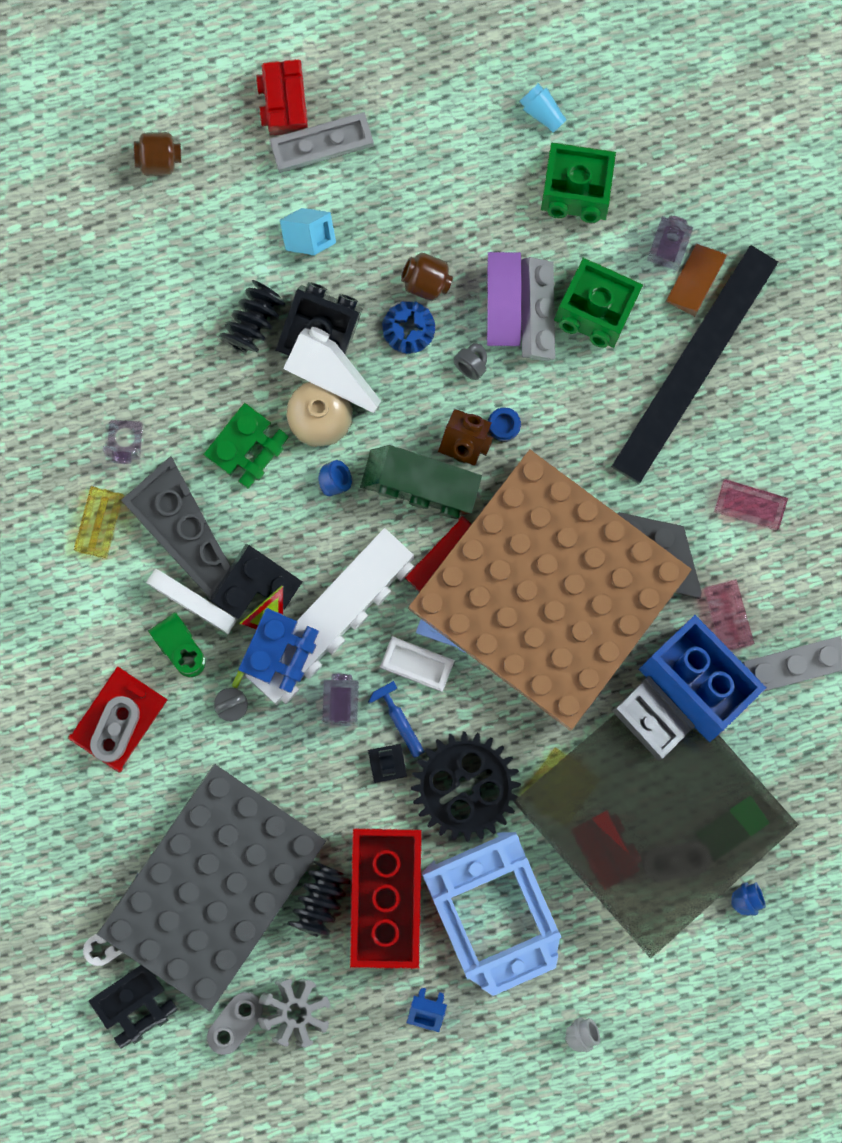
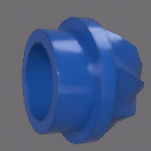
M747 882L742 883L732 894L731 905L741 915L755 916L758 915L759 910L766 908L764 896L756 882L750 885Z

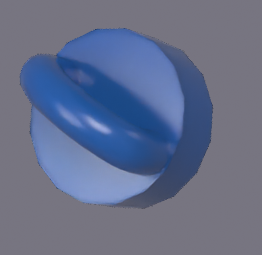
M334 460L322 466L319 472V485L321 491L326 496L338 495L351 488L352 475L347 465L342 461Z

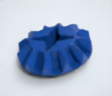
M402 301L390 307L383 318V335L386 342L394 350L406 354L417 353L431 343L435 334V320L429 309L417 301ZM411 314H413L414 325L419 327L420 330H412L405 340L404 328L397 323H406Z

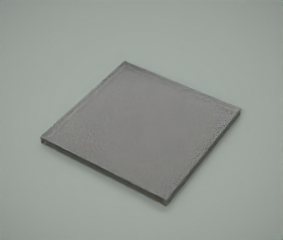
M616 714L514 801L515 805L649 958L655 956L799 825L720 735L709 743L694 727L663 759L658 761Z

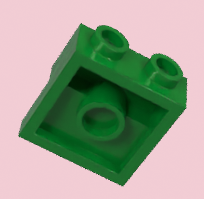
M551 142L541 211H547L553 218H564L566 215L580 216L581 220L586 223L606 220L616 152Z
M583 257L562 299L554 321L559 323V327L566 333L575 334L579 332L588 336L590 342L597 347L605 348L610 346L614 348L643 284Z

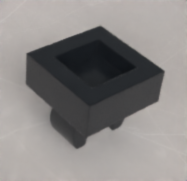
M401 744L368 750L374 784L407 778Z

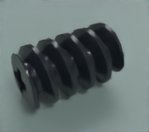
M252 280V283L256 288L249 287L245 291L250 300L240 299L239 306L243 311L234 310L232 312V317L236 322L228 321L225 324V328L230 334L220 333L218 335L219 339L229 347L247 355V351L258 353L259 349L253 343L255 339L260 341L266 340L260 332L261 328L272 330L273 327L267 321V318L278 319L280 317L274 310V306L286 307V303L275 291L255 280Z
M314 861L321 868L320 871L310 870L308 873L315 880V883H304L303 885L310 893V896L298 897V900L305 908H294L292 911L300 920L288 921L287 925L318 937V935L330 934L331 931L323 923L335 922L336 918L329 912V909H340L341 905L334 897H345L346 892L339 885L350 884L352 880L344 873Z

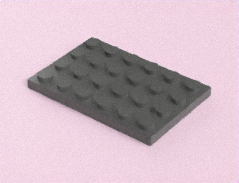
M213 764L97 932V935L211 1012L326 840L224 769Z

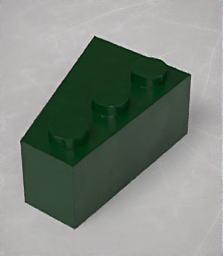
M387 445L370 450L360 488L378 492L379 495L387 498L407 500L410 505L418 508L428 509L432 507L440 509L439 514L459 519L460 515L472 514L482 475L402 448Z

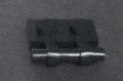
M142 965L88 1001L106 1029L111 1028L118 1022L120 1023L124 1031L114 1037L120 1049H123L131 1042L136 1044L143 1039L142 1035L157 1024L161 1027L169 1021V1016L178 1011L172 999L161 1006L157 1003L155 997L165 991L156 975ZM145 1004L150 1013L134 1024L129 1015Z

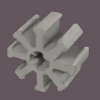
M282 978L276 980L275 985L279 987L283 998L281 1002L272 998V994L262 993L259 1003L276 1008L277 1013L265 1018L259 1017L258 1023L260 1028L270 1030L272 1026L281 1023L276 1036L272 1037L273 1042L288 1047V1040L294 1030L297 1039L295 1044L297 1046L307 1047L312 1045L313 1041L309 1039L305 1027L306 1024L314 1026L316 1031L326 1032L329 1022L312 1017L311 1012L322 1007L329 1008L328 997L317 995L316 999L306 1002L312 988L316 987L314 982L299 979L300 985L294 995L291 979ZM290 1005L300 1008L301 1013L296 1014L299 1017L297 1020L287 1017V1010L292 1011L289 1008Z

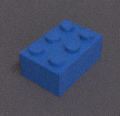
M696 615L638 669L646 678L650 676L709 743L724 731L766 689L764 684Z

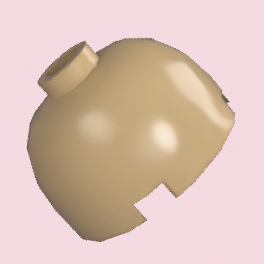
M307 382L293 392L287 404L286 417L291 432L299 441L309 446L323 447L336 444L346 436L352 424L353 409L350 401L311 382Z

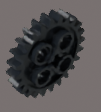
M463 731L461 740L456 741L450 733L448 735L449 744L444 745L442 741L437 739L436 746L438 750L436 752L429 748L425 749L429 760H417L419 766L423 768V772L412 773L414 778L420 780V784L412 786L411 790L420 792L421 796L416 798L413 804H423L425 807L418 814L419 817L426 815L432 817L427 827L431 828L437 823L441 825L439 830L440 836L448 829L452 831L451 837L453 841L456 840L459 832L464 833L466 842L470 841L472 832H476L478 838L482 840L484 838L483 829L487 828L492 834H495L496 828L494 823L496 821L504 826L507 824L502 814L504 812L509 814L515 813V810L508 804L509 801L520 800V797L512 793V789L521 787V783L511 780V777L516 775L519 770L508 769L507 765L513 760V757L510 756L502 759L500 755L504 750V746L502 745L493 750L491 748L493 738L490 737L483 744L480 743V733H476L473 741H468L466 731ZM468 754L476 755L481 761L480 769L474 773L465 771L462 767L464 756ZM487 769L492 771L489 777L471 788L472 795L468 796L466 792H462L447 803H440L442 797L460 786L459 779L464 778L466 781H470ZM446 772L451 776L452 785L448 790L440 791L434 787L433 777L437 773ZM492 783L497 786L499 795L495 801L487 802L481 798L480 787L483 784ZM464 801L469 805L470 814L466 819L458 820L452 816L451 806L454 802Z

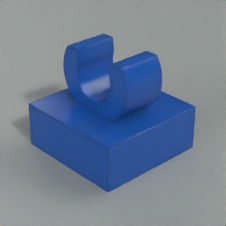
M421 988L418 997H413L406 1024L439 1032L447 1004H443L444 994L439 992L437 1000L432 1001L425 999L426 988Z

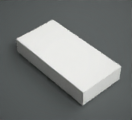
M392 636L380 668L443 692L455 660Z

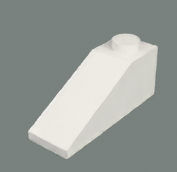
M311 327L310 330L304 328L300 332L283 369L375 413L381 400L334 341L328 339L330 335L315 327Z

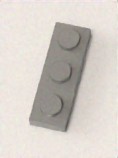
M365 112L270 139L279 173L374 146Z
M533 257L521 259L522 357L542 361L554 360V262Z
M841 636L742 663L766 687L764 691L842 671Z

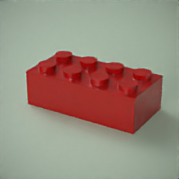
M353 829L350 968L419 969L422 830Z

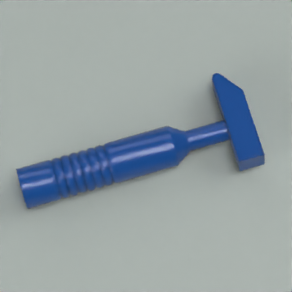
M392 681L374 691L368 703L371 704L382 697L384 698L389 707V716L413 758H416L425 753V750L401 708L394 704L389 693L397 689L395 682Z

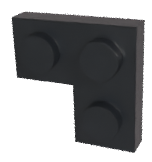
M245 544L209 601L236 619H240L257 592L268 598L278 588L283 586V609L285 610L303 581L252 546Z

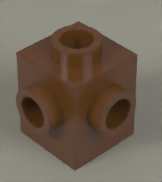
M454 408L438 452L452 457L458 462L476 466L480 454L487 456L493 441V437L488 435L492 422L486 421L478 415L468 414Z

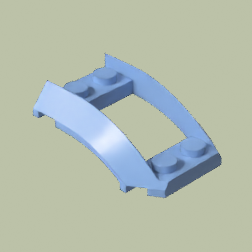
M516 832L497 833L498 837L438 864L433 861L422 872V876L467 979L480 985L483 990L492 996L555 969L558 960L559 940L562 938ZM513 871L540 935L478 962L451 898Z

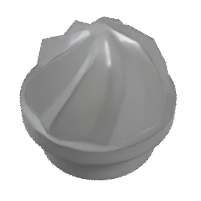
M578 1018L575 1019L572 1025L566 1028L565 1039L569 1047L574 1051L589 1052L592 1051L593 1046L599 1045L600 1034L596 1023L591 1018L586 1020Z

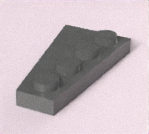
M170 456L121 501L210 598L230 569V565L172 456Z

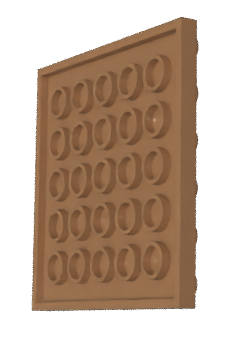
M529 449L409 605L408 610L568 730L572 731L692 569Z

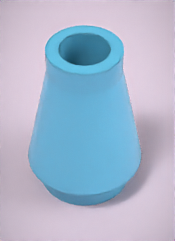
M539 83L519 101L525 107L523 111L549 128L552 133L567 120L547 87L543 89Z

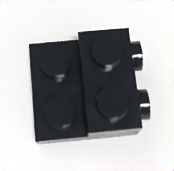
M308 282L307 287L301 285L296 290L275 351L290 356L300 332L304 328L310 330L311 327H315L330 335L328 339L334 341L346 355L363 308L356 306L358 300L351 296L339 294L337 299L325 294L327 288L312 282Z

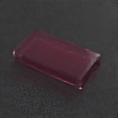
M724 479L714 512L778 531L788 498Z
M737 579L703 588L716 636L730 651L754 645Z

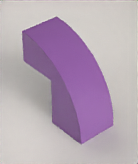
M488 252L487 346H520L521 252Z

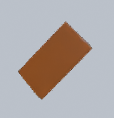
M696 244L666 302L695 317L727 254Z

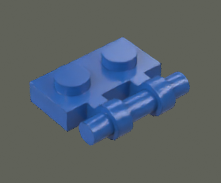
M266 608L238 670L268 684L271 683L275 672L284 676L279 688L292 693L296 682H300L304 675L302 669L308 655L313 654L317 646L314 642L319 631L307 626L302 638L293 634L298 621ZM288 644L297 648L289 666L280 662Z

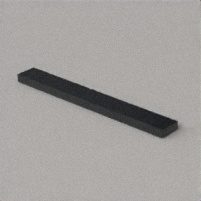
M749 246L611 468L637 484L641 483L778 264L777 260L756 247Z

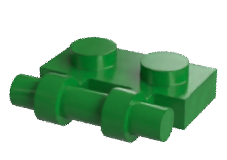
M244 402L203 455L229 476L233 474L238 466L245 470V473L238 482L249 489L255 480L259 481L265 474L263 470L274 456L278 457L284 450L282 446L289 436L278 429L272 438L267 437L264 433L270 427L271 422ZM258 443L263 447V450L252 462L246 456L255 444Z

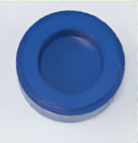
M507 407L498 408L491 413L488 419L489 422H492L489 433L498 441H511L519 434L521 420L513 409Z

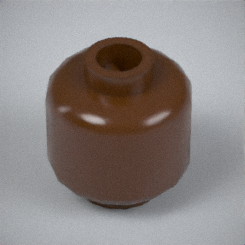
M169 132L142 133L139 141H134L135 168H140L142 174L146 176L171 175L174 172L175 163H181L180 143H174L173 136Z
M419 253L414 258H408L401 275V281L405 282V289L408 293L434 301L441 293L447 294L452 284L453 276L448 275L449 267L446 261L426 253Z

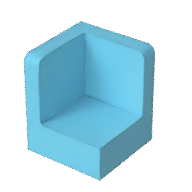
M301 208L280 219L284 245L287 251L316 255L336 243L331 212Z

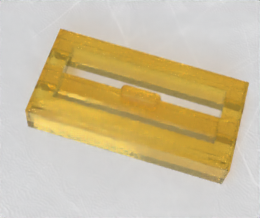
M94 486L90 487L74 546L75 552L103 559L108 558L124 494L99 489ZM97 496H101V501L95 519L90 542L88 547H84L83 545L90 523L91 515L93 512L95 500ZM113 499L114 504L101 551L96 550L108 500Z

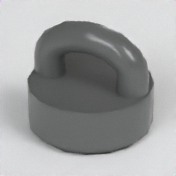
M474 343L467 349H461L453 359L457 369L469 379L479 380L486 372L487 353L481 344Z
M236 688L223 689L215 698V712L225 721H238L247 712V698L243 692Z

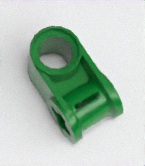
M176 612L148 630L164 655L168 656L175 668L183 676L188 678L196 677L204 671L206 659L192 639V634ZM187 653L191 657L197 655L194 658L196 664L191 668L187 664L181 666L185 662L183 656Z

